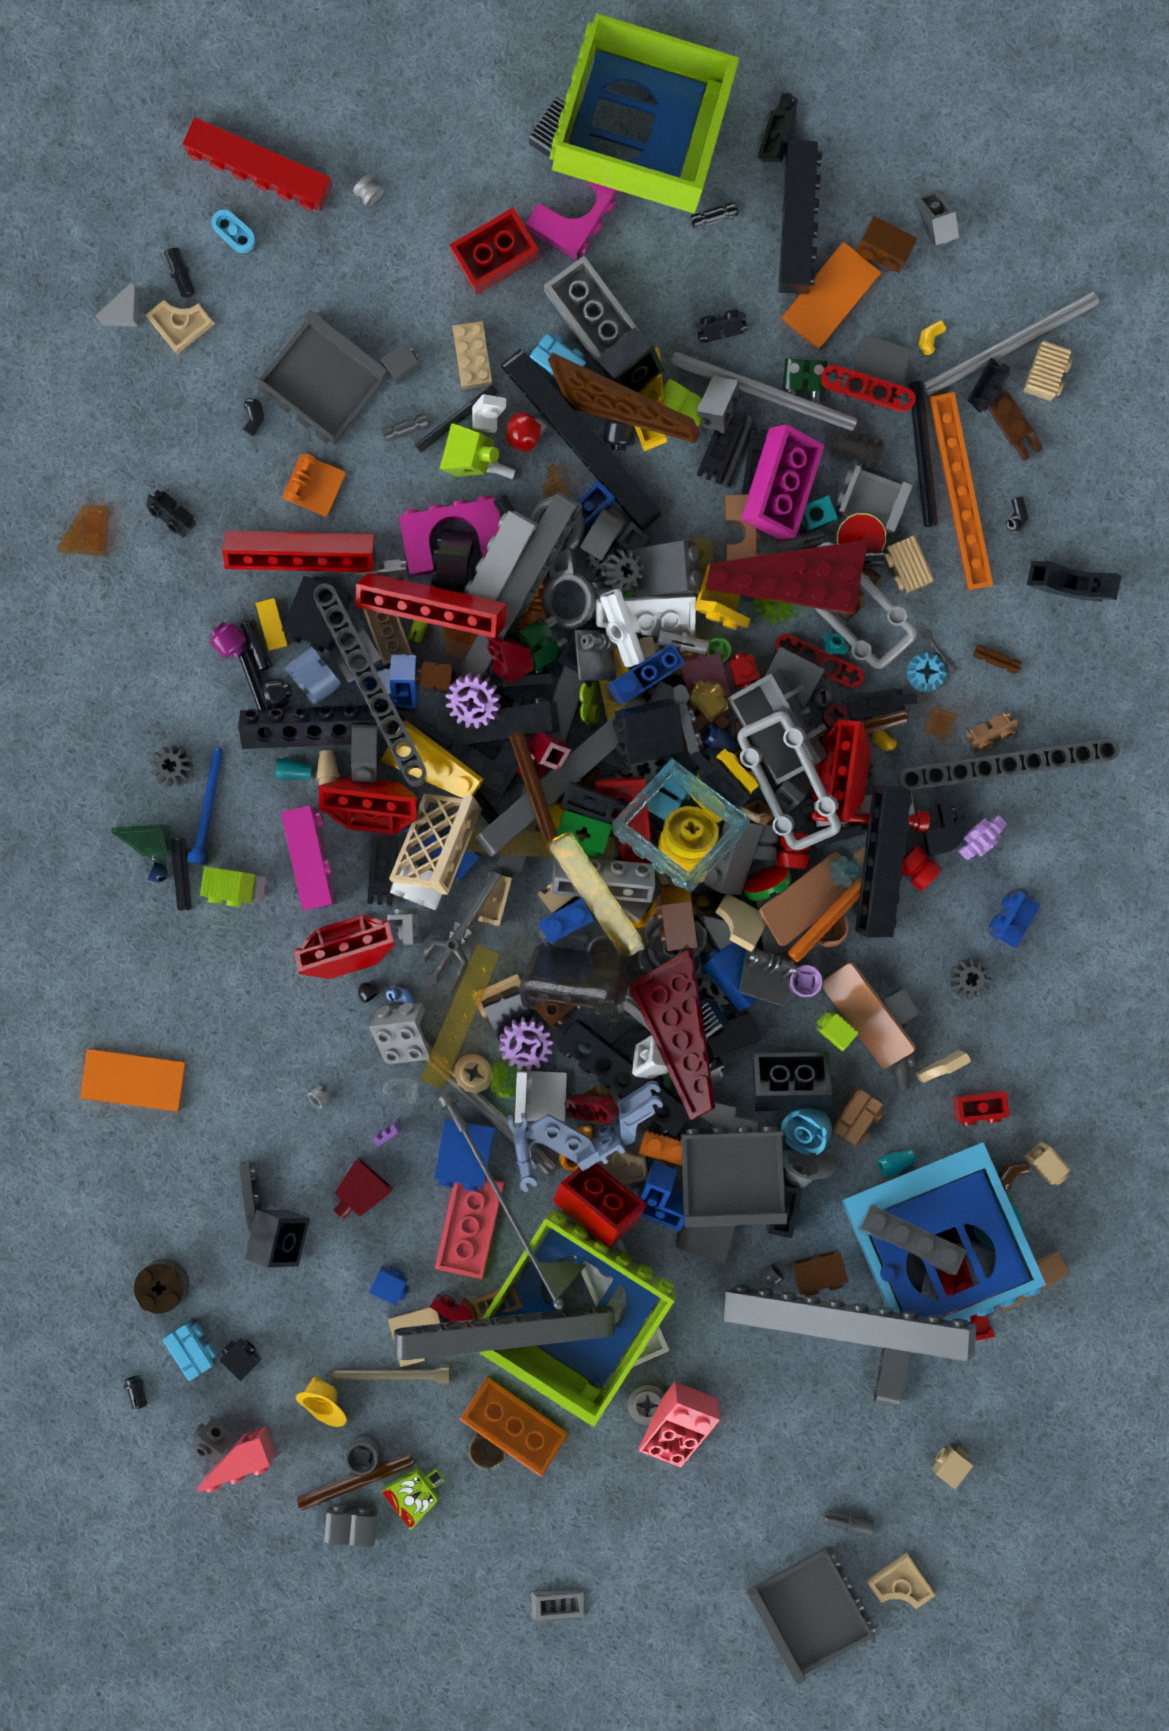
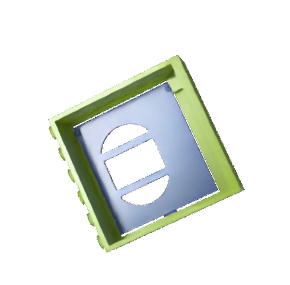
M596 13L593 23L588 21L585 39L581 45L578 62L573 71L571 86L567 91L566 103L560 115L558 130L555 132L552 142V150L549 159L554 160L552 170L695 214L740 58ZM617 82L638 84L652 95L656 106L606 91L604 88ZM703 92H704V96H703L702 103H701V106H700L701 98H702V95H703ZM598 100H607L654 115L655 119L648 142H641L593 127L591 123ZM691 134H692L691 142H690L689 149H688V152H687V156H686V159H685V163H684V166H683L684 158H685L686 151H687V148H688V144H689V141H690V137H691ZM590 136L636 149L643 153L629 160H620L603 155L595 148Z
M550 1209L529 1242L534 1253L549 1227L552 1228L535 1254L538 1262L553 1263L565 1256H576L577 1259L574 1263L583 1264L584 1261L590 1263L613 1278L611 1285L597 1306L607 1305L617 1288L622 1285L627 1302L625 1313L622 1319L614 1326V1334L610 1337L478 1353L589 1425L595 1427L674 1303L677 1289L674 1287L675 1284L668 1278H659L654 1275L653 1269L646 1264L641 1263L639 1265L632 1260L633 1257L624 1250L617 1251L612 1247L610 1249L607 1248L579 1223L575 1224L568 1219L569 1216L559 1209H556V1211ZM526 1249L482 1318H491L495 1315L503 1302V1294L509 1286L515 1283L519 1275H521V1278L515 1288L523 1308L507 1314V1312H501L507 1309L504 1303L496 1317L556 1310L553 1305V1298L548 1303L544 1299L542 1278L532 1260L530 1263L528 1262L530 1256ZM509 1295L507 1298L509 1306H515L511 1295ZM660 1297L661 1299H660V1301L658 1302L657 1306L655 1307V1309H654L653 1312L651 1313L650 1317L648 1318V1320H647L646 1323L644 1324L643 1328L641 1329V1331H640L639 1334L637 1335L636 1339L634 1340V1342H633L632 1345L630 1346L629 1350L627 1351V1353H626L625 1356L623 1357L622 1361L620 1362V1364H619L618 1367L616 1368L615 1372L613 1373V1375H612L611 1378L609 1379L608 1383L606 1384V1386H605L604 1388H602V1386L604 1385V1383H605L606 1380L608 1379L609 1375L611 1374V1372H612L613 1369L615 1368L616 1364L618 1363V1361H619L620 1358L622 1357L623 1353L625 1352V1350H626L627 1347L629 1346L630 1342L632 1341V1339H633L634 1336L636 1335L637 1331L639 1330V1328H640L641 1325L643 1324L644 1320L646 1319V1317H647L648 1314L650 1313L651 1309L653 1308V1306H654L655 1303L657 1302L658 1298Z

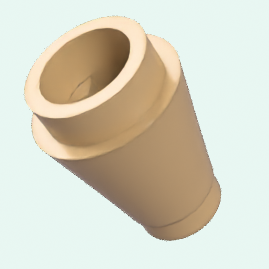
M320 751L316 781L321 785L340 780L341 777L334 751Z

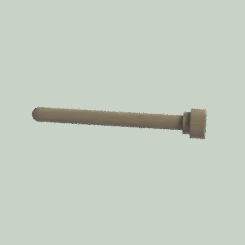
M440 1364V1367H435V1369L334 1370L332 1377L335 1380L435 1379V1382H440V1384H450L451 1364Z

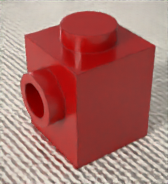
M744 652L732 656L733 660L729 661L728 667L735 688L741 686L744 689L760 679L754 654L747 656V653Z

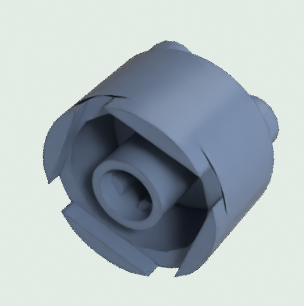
M312 646L285 667L286 671L315 706L342 685Z

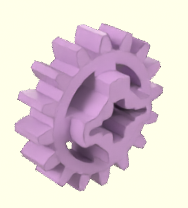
M468 673L465 680L460 676L456 683L453 682L449 687L451 691L446 694V698L451 700L448 701L446 707L453 708L449 715H457L458 724L463 720L466 722L467 728H469L471 723H474V726L479 728L481 723L486 726L489 724L490 719L496 717V711L501 706L496 701L501 696L500 694H494L497 686L490 687L488 685L490 682L489 678L482 681L481 674H478L473 679L471 673ZM471 686L469 690L463 689V691H460L464 687ZM479 711H480V712L486 711L485 713H483V714H481V715H476V713L479 712Z
M1000 815L992 818L989 822L984 818L963 838L966 842L959 852L966 860H969L976 854L980 857L983 856L999 842V839L1002 837L1000 833L1007 823Z
M521 1017V1023L512 1020V1028L505 1026L504 1032L506 1034H500V1041L502 1043L499 1044V1049L504 1051L502 1053L503 1060L509 1058V1066L511 1067L516 1063L518 1070L526 1066L527 1070L531 1071V1065L533 1064L540 1068V1060L547 1062V1054H552V1047L550 1045L553 1044V1039L549 1037V1028L543 1030L544 1023L541 1021L536 1025L533 1017L530 1019V1022H526L524 1017ZM515 1035V1041L511 1042L512 1045L509 1046L512 1037ZM543 1042L540 1051L537 1053V1047L541 1046V1043Z

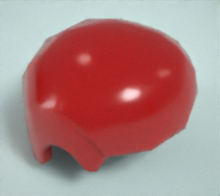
M517 413L509 419L505 429V437L512 448L526 453L536 446L540 438L541 425L534 420V416L528 413Z

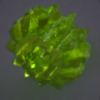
M754 599V604L762 605L755 612L757 614L765 612L762 616L763 621L768 616H771V624L776 623L777 616L781 623L785 622L784 614L791 617L793 612L789 608L796 606L780 602L778 605L780 608H776L775 605H769L771 602L769 600Z

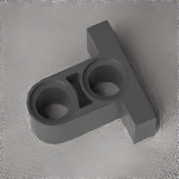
M805 770L785 780L774 792L784 814L791 812L812 789Z

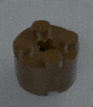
M170 1259L153 1261L138 1274L134 1283L135 1298L141 1309L156 1314L173 1310L185 1298L189 1289V1278L186 1271ZM160 1281H161V1285H163V1286L166 1285V1288H165L163 1291H162L161 1287H158V1286H157V1284H158Z

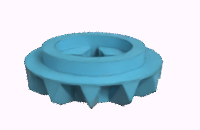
M928 652L913 657L906 671L907 679L911 686L921 692H931L938 689L944 683L947 674L945 663L938 655ZM928 662L929 670L937 673L929 675L926 683L925 675L916 671L923 670Z

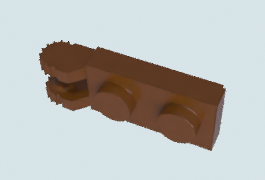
M1007 390L997 396L992 407L988 408L1010 445L1014 446L1019 456L1025 461L1030 456L1020 441L1027 438L1035 452H1040L1043 449L1042 444L1033 433V429L1009 391Z

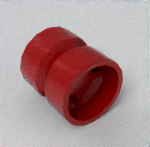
M793 832L796 840H800L804 837L811 835L807 833ZM780 835L779 845L782 847V850L778 851L776 866L808 869L810 855L806 853V850L811 846L801 850H793L786 843L784 836Z
M916 845L903 857L902 871L904 876H911L910 883L920 892L940 874L942 868L933 859L926 860L927 854Z

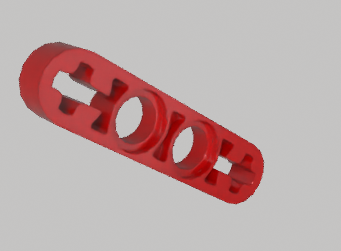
M837 365L827 366L821 375V383L828 390L894 411L907 412L915 403V394L907 387ZM835 372V376L838 379L843 380L844 375L848 376L843 388L840 387L842 381L835 380L834 383H830L826 375ZM852 379H859L863 384V389L858 392L853 391L849 386V382ZM877 386L884 387L887 392L886 397L883 399L876 398L873 394V389ZM892 390H894L896 392L893 396L901 398V396L905 394L907 395L906 399L910 401V403L906 402V404L902 406L900 405L901 401L899 399L893 398L892 403L888 402V400L891 396Z
M782 634L776 639L774 644L776 652L780 646L779 642L789 639V645L794 648L797 647V643L802 645L797 653L801 654L803 650L809 649L815 655L813 661L821 665L827 660L834 661L837 665L836 671L832 674L824 671L821 675L849 689H855L864 680V674L859 667L832 654H828L824 650L793 635ZM842 665L846 666L844 672L851 674L855 671L857 673L858 682L848 683L849 678L845 675H841L840 679L836 678L841 671Z

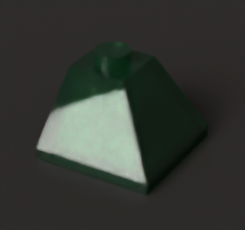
M171 826L111 827V832L142 856L151 857V861H165L166 856L172 855Z

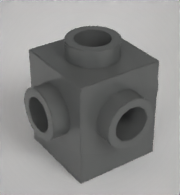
M211 1418L206 1426L201 1423L193 1433L196 1439L191 1444V1447L195 1449L199 1456L207 1458L215 1464L235 1435L228 1431L224 1424Z

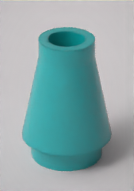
M284 756L283 759L277 758L275 778H281V781L310 779V764Z
M911 1149L883 1154L880 1159H877L879 1170L884 1178L889 1176L893 1178L911 1164L916 1163L915 1155Z

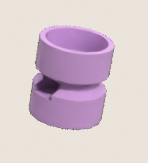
M799 964L797 965L796 972L794 974L790 973L788 987L794 994L801 997H811L820 991L822 976L815 967Z

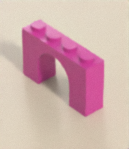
M586 181L592 186L597 197L594 207L588 214L580 218L569 219L538 203L526 222V229L532 235L577 261L580 255H586L591 245L588 241L593 234L598 235L604 223L601 221L605 213L610 214L616 204L614 198L618 192L622 194V191Z
M486 495L478 497L477 501L467 503V500H459L453 502V506L443 507L442 504L429 506L427 511L419 512L418 509L404 511V515H400L399 520L411 578L432 574L435 571L431 539L435 530L447 521L460 520L471 525L478 534L482 558H485L489 551L487 545L490 539L496 536L500 529L498 526L500 514L493 503L496 498Z

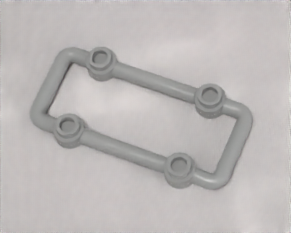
M825 542L819 545L818 547L829 546L834 544L830 542ZM862 573L860 585L888 612L887 618L892 625H901L907 631V634L881 659H878L871 652L872 645L868 640L858 639L831 611L814 609L852 646V655L856 659L866 660L872 667L883 669L915 640L917 628L907 618V609L902 605H894Z
M779 711L740 729L737 736L742 749L740 761L745 767L751 768L775 818L772 824L775 833L784 836L786 843L793 850H801L830 838L840 831L841 823L836 813L838 801L832 795L827 794L803 744L806 738L804 730L794 725L789 714ZM780 721L786 730L783 736L784 742L788 747L795 749L819 799L816 803V809L820 815L827 817L831 824L830 827L800 840H796L792 832L794 828L793 818L783 813L760 765L762 760L761 751L757 747L751 746L747 738Z

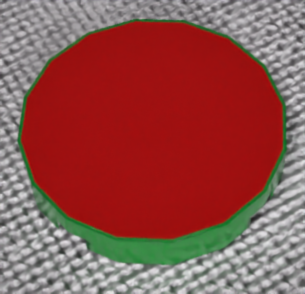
M771 866L752 874L745 881L743 891L750 900L769 899L771 893L776 891V894H780L788 888L792 881L790 871L782 866Z

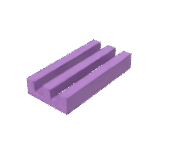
M396 1120L391 1126L389 1125L383 1131L378 1132L373 1137L376 1145L380 1146L397 1135L402 1129L401 1124Z

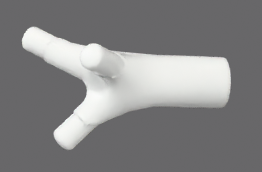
M498 461L489 462L487 469L488 473H497L513 479L516 471L500 464Z

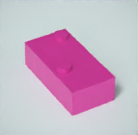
M787 424L769 428L741 520L779 540L796 537L825 445Z
M306 806L281 812L302 910H312L338 904L331 877V864L329 859H327L320 826H324L321 811L317 812L315 807Z

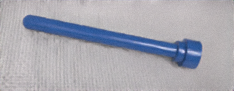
M216 747L213 750L195 848H192V851L188 853L187 862L207 865L208 855H206L205 844L223 750L220 747Z

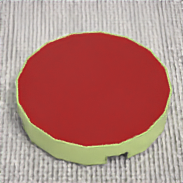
M855 513L848 516L840 524L837 532V544L868 540L866 552L883 551L886 543V531L882 522L874 515Z

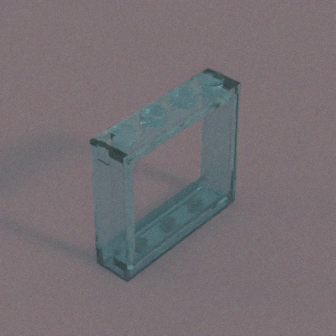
M671 759L612 822L613 834L619 838L621 843L625 844L627 842L633 847L632 849L637 856L642 859L646 857L652 862L655 870L661 874L665 872L672 878L671 880L676 886L679 885L681 888L691 892L749 829L750 818L675 760ZM669 779L732 826L690 873L627 825Z

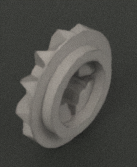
M649 1384L638 1386L628 1399V1411L631 1417L643 1425L650 1424L658 1405L650 1406L648 1414H646L644 1406H641L640 1403L645 1402V1398L649 1395L650 1401L659 1405L664 1396V1393L658 1387Z

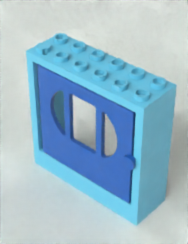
M984 1142L841 1201L886 1307L892 1308L893 1312L901 1313L888 1281L891 1282L903 1311H915L918 1313V1316L923 1317L928 1315H947L943 1317V1320L953 1321V1319L960 1318L966 1319L968 1322L971 1321L970 1316L977 1314L982 1317L994 1312L993 1307L1000 1304L1001 1307H1007L1017 1303L1018 1296L1030 1297L1042 1292L1040 1287L1046 1285ZM959 1178H962V1179H960V1180H958V1181H955V1182H953V1183H950V1184H948V1185H945V1184H947V1183H949V1182H952V1181H954V1180H957V1179H959ZM942 1185H945V1186H943V1187H941V1188H938V1189H936V1190H933V1191H931V1192H928V1191H930V1190H932V1189H935V1188H937V1187H940V1186H942ZM925 1192H928V1193H926V1194H924V1195H921V1196H919V1197H916V1198H914V1199H911V1198H913V1197H915V1196H918V1195H920V1194H923V1193H925ZM908 1199H911V1200H909V1201H907V1202H904V1203H902V1204H899V1205H897V1206H894V1205H896V1204H898V1203H901V1202H903V1201H906V1200H908ZM872 1204L884 1210L894 1206L885 1211L934 1235L955 1227L964 1249L967 1250V1256L979 1281L978 1285L947 1296L934 1266L922 1259L938 1295L937 1300L927 1298L913 1287L908 1278L906 1261L909 1252L891 1243L872 1237L884 1266L882 1268L868 1234L857 1230L867 1207ZM964 1224H970L981 1229L993 1243L996 1262L989 1279L984 1275L965 1231Z

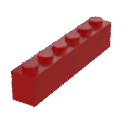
M194 117L182 143L190 158L199 162L201 159L210 162L209 165L218 171H223L224 169L231 171L232 175L241 181L249 179L255 182L254 185L261 190L268 191V189L276 191L277 195L286 201L294 199L300 202L299 205L309 211H313V209L321 211L332 187L329 176Z
M226 531L222 547L224 568L242 570L371 572L374 570L376 554L374 534Z
M372 573L366 574L356 583L355 607L496 638L506 627L508 603Z

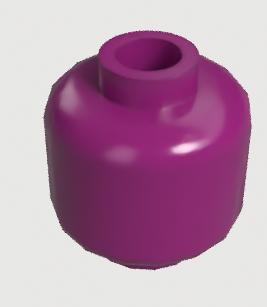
M223 621L209 634L211 636V646L223 658H228L231 655L236 658L246 649L243 646L246 642V636L233 622L226 624Z

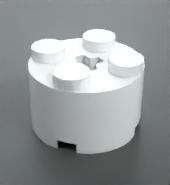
M411 865L403 868L399 876H406L414 870ZM428 870L420 876L422 879L430 880L433 871ZM394 882L390 891L392 894L436 910L442 896L436 889Z

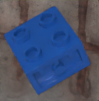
M1013 891L1012 894L1007 893L1001 903V906L1004 907L999 916L995 915L989 925V928H991L990 935L1016 949L1040 907L1039 904L1026 898L1027 893L1023 891Z

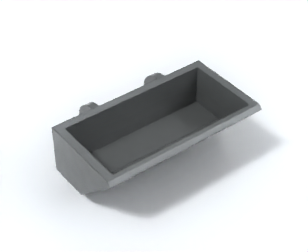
M780 669L727 698L743 727L775 712H786L791 717L794 725L804 730L806 738L803 744L813 765L821 762L828 756L817 737V734L827 728L826 725L822 724L815 729L812 728L805 716L811 712L809 707L802 710L794 696L805 689L803 684L791 690ZM781 721L748 736L753 746L761 751L762 762L775 785L804 771L795 749L788 747L784 742L783 736L786 730Z

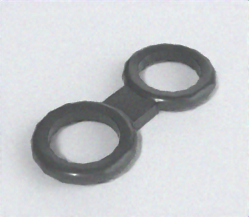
M554 496L542 500L535 507L530 520L539 524ZM580 512L573 525L571 537L563 544L550 567L551 579L546 583L543 591L542 605L548 618L555 616L557 619L555 625L563 629H576L584 626L593 617L596 609L597 594L594 586L585 575L577 572L574 549L580 544L584 534L585 520L582 512ZM566 580L578 583L586 596V605L583 612L574 619L562 617L556 611L553 603L556 588Z

